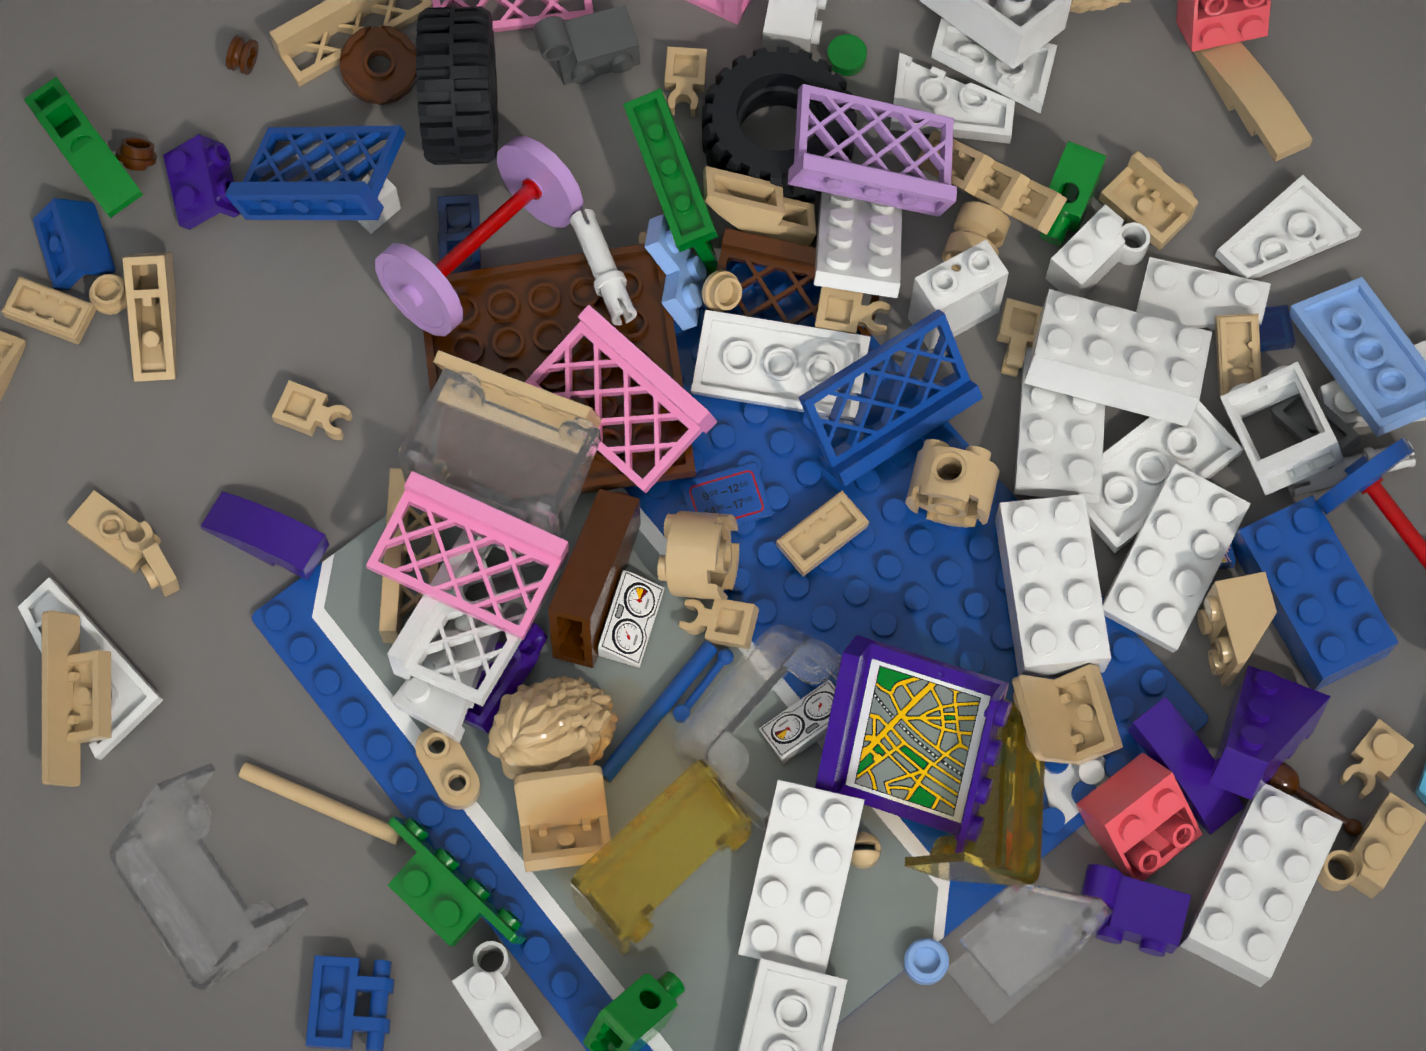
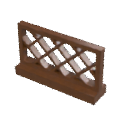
M725 228L716 271L726 270L728 260L745 263L753 276L740 283L742 290L757 282L768 298L766 302L749 312L740 300L737 305L743 316L754 317L773 306L784 323L798 324L811 315L816 320L819 303L813 306L802 288L814 281L816 248ZM754 266L762 267L765 269H763L760 272H757ZM775 270L785 272L793 285L773 297L762 278ZM794 275L803 276L805 278L798 282ZM797 291L808 307V310L788 321L777 302ZM872 294L870 304L879 301L880 296ZM874 314L872 317L873 321H875L876 314ZM858 326L857 331L859 335L870 336L871 338V333L865 327L863 329L862 326Z

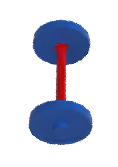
M1403 437L1371 460L1364 455L1344 470L1348 476L1322 495L1316 503L1327 515L1359 492L1362 495L1367 493L1426 570V541L1381 483L1384 480L1382 478L1384 474L1414 452V449Z

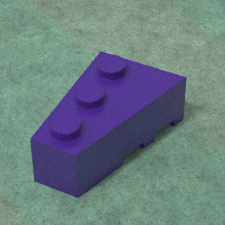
M1248 665L1230 705L1209 784L1251 800L1275 775L1279 766L1295 753L1301 742L1311 736L1331 696L1279 677L1272 672L1263 671Z

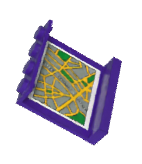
M856 635L842 653L815 788L865 799L864 805L956 835L955 840L958 841L955 854L961 856L970 841L975 843L978 841L983 828L984 817L978 816L980 805H986L993 786V779L988 778L987 775L990 765H996L1002 748V740L996 739L999 726H1005L1011 710L1012 702L1005 700L1009 683Z

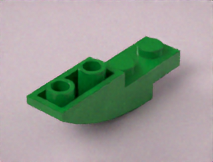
M57 76L24 99L45 131L110 218L143 196L141 190Z

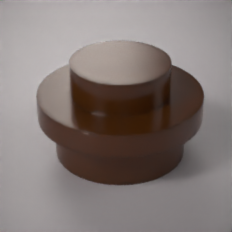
M137 137L124 138L121 146L116 149V158L123 162V166L127 169L144 171L147 169V166L156 164L157 154L154 152V144L149 140Z

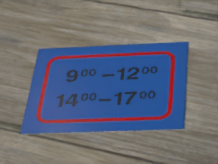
M756 462L680 483L688 511L731 514L735 517L737 525L773 515Z

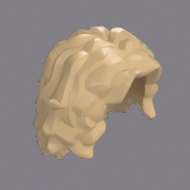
M557 676L555 678L549 677L540 683L535 682L529 686L521 684L517 687L516 693L502 696L499 711L494 716L493 726L488 735L487 751L501 759L503 773L511 780H514L518 775L535 771L545 772L576 766H591L595 760H600L603 757V751L611 743L616 729L615 723L618 720V716L612 712V698L610 695H605V690L598 689L597 687L592 688V684L585 682L582 677L575 679Z

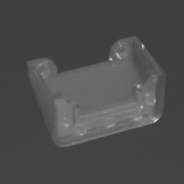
M444 368L400 446L398 454L405 482L411 471H414L562 538L598 449L601 435L600 429L596 428L590 421L580 417L564 420L558 429L486 400L484 390L481 388V382L477 377L468 372L460 371L457 373Z

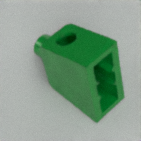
M1067 142L1049 188L1066 197V202L1069 203L1064 204L1048 234L1045 235L1040 232L1039 237L1050 244L1061 246L1068 230L1078 232L1101 180L1106 155L1076 143Z
M669 971L665 972L658 980L651 974L645 973L599 1012L583 1044L590 1051H640L666 1026L678 1007L676 999L685 992L682 981Z

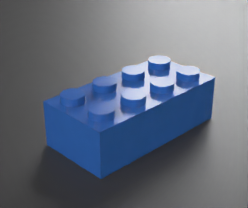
M1313 495L1237 531L1232 540L1234 555L1246 575L1266 571L1277 611L1272 622L1311 689L1319 690L1387 657L1399 643Z

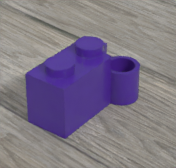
M1099 864L1087 865L1079 900L1092 906L1086 929L1095 931L1096 938L1114 944H1121L1122 939L1140 944V951L1159 957L1165 956L1166 952L1172 954L1179 947L1191 895L1124 876L1120 871Z

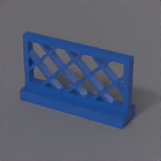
M401 125L270 127L262 139L243 182H231L225 195L245 220H379L384 206L378 200V196L406 132ZM382 140H387L385 146L372 155L369 153L368 149ZM278 141L291 142L271 155ZM323 141L322 144L306 155L303 154L302 150L313 142ZM347 141H357L340 154H336L335 149ZM330 153L333 158L313 171L311 166ZM364 153L366 159L348 171L345 169L344 166ZM296 154L299 156L300 159L280 171L279 165ZM340 169L342 175L335 180L322 181ZM374 169L368 184L365 181H356ZM274 170L275 176L266 182H259L260 178ZM304 170H307L309 175L300 181L288 182Z
M939 309L798 397L823 453L820 459L825 470L844 486L983 399L979 386L970 380L946 315ZM937 327L940 335L934 350L920 348L925 334ZM899 350L907 352L899 373L885 370L891 355ZM917 355L930 357L923 378L910 375ZM941 360L951 362L954 372L939 382L934 381ZM863 373L872 374L864 395L850 392L856 377ZM882 377L896 380L888 400L875 397ZM907 382L920 385L916 397L904 404L899 403ZM828 395L837 396L829 417L819 415L814 404ZM847 399L861 402L854 422L840 419ZM872 404L885 407L881 419L870 426L864 425ZM836 428L851 429L847 440L833 449L831 441Z

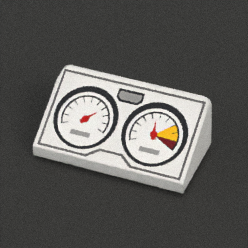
M623 570L599 642L598 654L600 657L640 668L665 590L664 587L637 574Z
M830 680L759 728V731L783 765L826 735L836 688Z

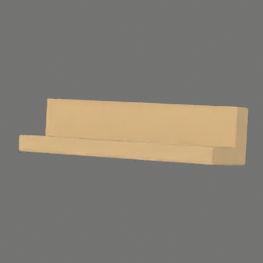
M325 0L270 31L269 34L276 54L300 87L340 64L341 49L327 46L330 36L338 32L353 35L359 29L364 28L361 27L363 19L371 13L386 15L383 25L392 26L400 30L418 20L419 13L426 8H433L431 0H419L420 4L410 10L395 8L397 0ZM304 51L316 53L315 64L301 72L292 60L293 57Z
M438 350L433 362L443 371L431 396L436 402L586 458L602 421L591 407Z
M390 468L386 526L405 491L404 485L409 477L407 468ZM431 479L441 484V480ZM409 506L402 519L406 533L413 532L420 526L422 528L429 526L426 522L428 520L427 513L424 512L419 515ZM409 514H410V515L414 518L415 521H413V522L408 526V520H409ZM433 516L435 523L442 522V519ZM399 527L393 538L402 535ZM434 533L430 534L431 544L418 556L414 553L416 561L440 553ZM405 543L388 548L384 554L383 564L394 569L406 565V554L408 556L409 554ZM440 562L432 564L430 567L421 568L429 577V585L439 570ZM384 576L382 577L379 633L383 643L394 644L401 632L402 618L417 606L423 594L418 593L414 596L404 585ZM405 595L410 601L403 606V597Z

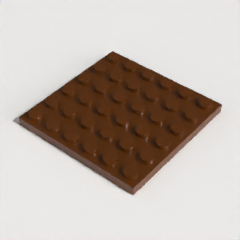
M645 243L609 249L618 271L623 272L626 277L627 285L625 288L633 307L637 311V316L627 324L621 314L622 325L612 324L611 316L603 297L596 294L594 289L595 278L584 253L449 274L446 278L460 300L463 309V321L446 336H435L423 330L431 396L443 371L433 362L438 350L525 382L580 322L578 316L588 305L596 310L684 389L674 320L661 303L666 274L644 247ZM585 336L572 348V362L594 361V344ZM601 351V360H611ZM565 357L559 363H565ZM620 367L601 368L602 389L624 388L623 370ZM594 369L572 370L573 391L594 390ZM565 371L550 372L539 386L551 393L565 392ZM631 378V387L640 386ZM649 393L631 395V416L654 414L653 397ZM624 395L602 397V418L624 417ZM595 397L573 399V401L589 406L595 411ZM431 398L441 484L493 508L598 492L599 489L611 490L637 486L593 445H591L586 458L441 404ZM660 404L661 414L670 413ZM679 420L661 421V443L677 442L688 428ZM654 422L632 424V445L654 444ZM625 424L602 426L603 444L607 447L625 446ZM692 444L657 482L697 476ZM669 450L662 451V458ZM655 451L632 453L633 471L642 479L655 466ZM625 453L616 454L625 463Z

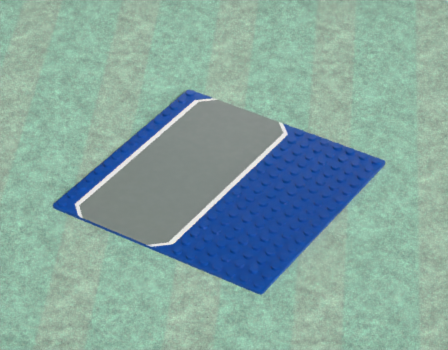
M731 261L727 264L726 271L733 273L740 283L753 276L745 263ZM754 266L757 272H760L763 269H765L762 267ZM775 270L762 278L773 297L793 285L785 272ZM794 275L798 282L805 278L803 276ZM814 281L802 287L813 306L818 304L822 286H816ZM757 282L742 290L741 301L748 312L768 300ZM797 291L777 302L788 321L808 310V307ZM703 299L699 310L697 326L683 331L674 320L684 390L704 406L717 421L707 434L702 432L692 442L697 476L656 482L647 493L643 492L638 486L607 490L623 492L631 497L640 499L641 525L626 571L637 574L665 588L640 668L600 657L599 654L594 668L555 659L552 656L548 608L598 492L495 507L504 513L568 541L569 555L564 563L565 568L533 620V623L537 624L547 634L548 638L540 651L535 666L523 684L529 686L535 682L540 683L549 677L555 678L557 676L575 679L582 677L585 682L592 684V688H601L605 690V695L611 696V701L613 702L612 712L618 716V720L615 723L616 729L611 743L603 751V757L600 760H595L593 765L601 767L706 640L704 638L706 630L700 634L691 635L679 627V622L691 623L698 616V611L689 610L684 606L685 600L696 599L707 609H712L714 599L673 596L668 589L667 581H660L657 574L659 557L666 555L667 539L664 536L666 515L668 513L676 514L679 511H688L680 483L752 462L757 463L773 515L738 525V531H731V543H739V564L733 590L724 589V593L728 596L727 600L751 603L759 608L750 649L711 643L717 648L718 652L721 649H730L734 654V659L729 665L723 666L690 709V719L685 723L676 722L673 717V710L678 705H684L717 662L718 652L611 783L604 780L613 861L525 872L514 780L504 775L501 759L487 751L489 734L468 724L462 723L465 731L460 744L479 777L481 784L480 795L472 806L461 810L451 809L440 800L421 766L415 750L418 737L430 727L397 709L391 702V699L406 679L393 673L387 655L393 643H383L379 633L383 576L366 567L386 528L387 515L317 565L308 581L301 577L252 615V621L406 820L412 817L421 824L429 833L425 840L433 848L438 850L441 846L450 852L460 863L456 868L459 873L467 880L473 876L491 892L488 900L498 910L503 906L506 907L523 923L519 930L527 939L521 945L514 944L482 915L483 919L586 1051L590 1050L583 1044V1041L601 1010L645 973L651 974L658 980L667 971L674 973L682 981L685 992L676 999L678 1007L666 1026L640 1051H737L758 959L739 955L738 952L777 781L779 779L815 788L825 741L824 736L783 765L759 731V728L826 681L830 680L836 687L842 653L856 635L1007 682L1009 686L1005 700L1012 702L1005 726H999L996 739L1002 740V748L996 765H990L987 775L988 778L993 779V786L986 805H980L978 816L984 817L981 834L976 843L969 842L961 856L955 854L958 842L955 840L956 835L863 805L857 833L869 832L875 835L881 844V854L878 862L870 868L859 869L851 864L849 867L825 973L847 980L838 1024L905 971L903 965L904 955L913 942L923 938L934 939L938 942L943 940L1085 824L1080 812L1065 824L1063 812L1058 808L1049 806L1037 759L1026 745V729L1021 713L1016 708L1013 700L1014 688L1012 679L1018 676L995 517L1000 503L1018 501L1016 497L998 478L988 522L982 525L979 519H977L975 527L968 528L937 523L926 519L927 510L919 507L918 514L908 508L905 502L917 453L923 449L925 440H940L947 443L949 447L963 450L970 446L948 421L844 486L825 470L820 459L823 453L805 412L692 394L691 388L705 310H707ZM738 305L731 310L722 312L743 316ZM773 306L753 317L782 322ZM811 315L797 325L815 327L816 320ZM872 335L868 353L881 346ZM890 356L885 370L899 373L901 367ZM864 373L861 391L863 395L872 374ZM882 377L875 397L888 400L896 380ZM906 383L899 403L904 404L916 397L919 389L916 384ZM872 404L864 425L870 426L881 419L885 407ZM840 418L841 420L854 422V420ZM836 428L831 441L833 449L847 440L851 429ZM843 491L869 521V526L802 577L776 546V541L839 492ZM411 506L419 515L424 513V511ZM409 514L408 526H409L413 521H415L414 518H413L410 514ZM428 519L426 522H427V524L430 526L431 524H430V521H429V519ZM453 526L442 530L441 540L445 551L452 549L463 531L462 528ZM430 535L409 541L413 552L417 556L431 544ZM494 546L485 559L488 568L509 561L506 552ZM406 554L407 565L411 562L410 557ZM444 561L440 562L439 569ZM538 564L521 569L526 584L542 580L547 571V568ZM419 569L423 582L428 584L429 577L422 569ZM412 571L410 574H408L409 576L417 579L415 571ZM513 572L492 578L497 594L518 587ZM484 581L470 585L465 592L466 599L470 601H476L489 596ZM406 587L414 596L419 593ZM535 593L529 594L531 599ZM405 595L403 597V606L410 601ZM522 597L500 604L505 619L523 614L526 609ZM493 606L486 608L489 611L495 613ZM416 607L402 618L401 630ZM1105 616L1111 660L1105 672L1101 673L1123 745V748L1103 755L1106 759L1104 764L1105 774L1110 778L1142 752L1147 755L1130 735L1128 729L1133 721L1165 696L1186 720L1195 734L1207 724L1208 715L1134 631ZM501 631L497 642L504 643L507 638L504 631ZM435 741L430 745L429 751L435 754L441 753L445 748V744L441 741ZM1043 761L1044 768L1051 774H1061L1069 765ZM455 778L451 781L450 788L454 791H459L464 788L466 781L462 778ZM1083 781L1076 783L1071 792L1075 804L1097 787ZM854 845L853 851L875 850V846Z

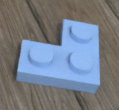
M662 214L649 219L644 247L666 274L661 303L684 331L697 326L699 310L702 305V288L707 272L701 258L695 256L690 249L679 252L666 217Z

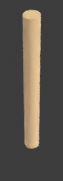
M245 762L240 770L239 778L391 844L397 846L402 838L383 820L251 763Z

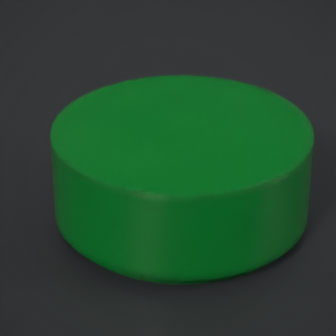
M843 34L835 37L830 42L827 49V62L832 65L833 72L840 73L842 76H852L859 73L866 64L867 48L859 37Z

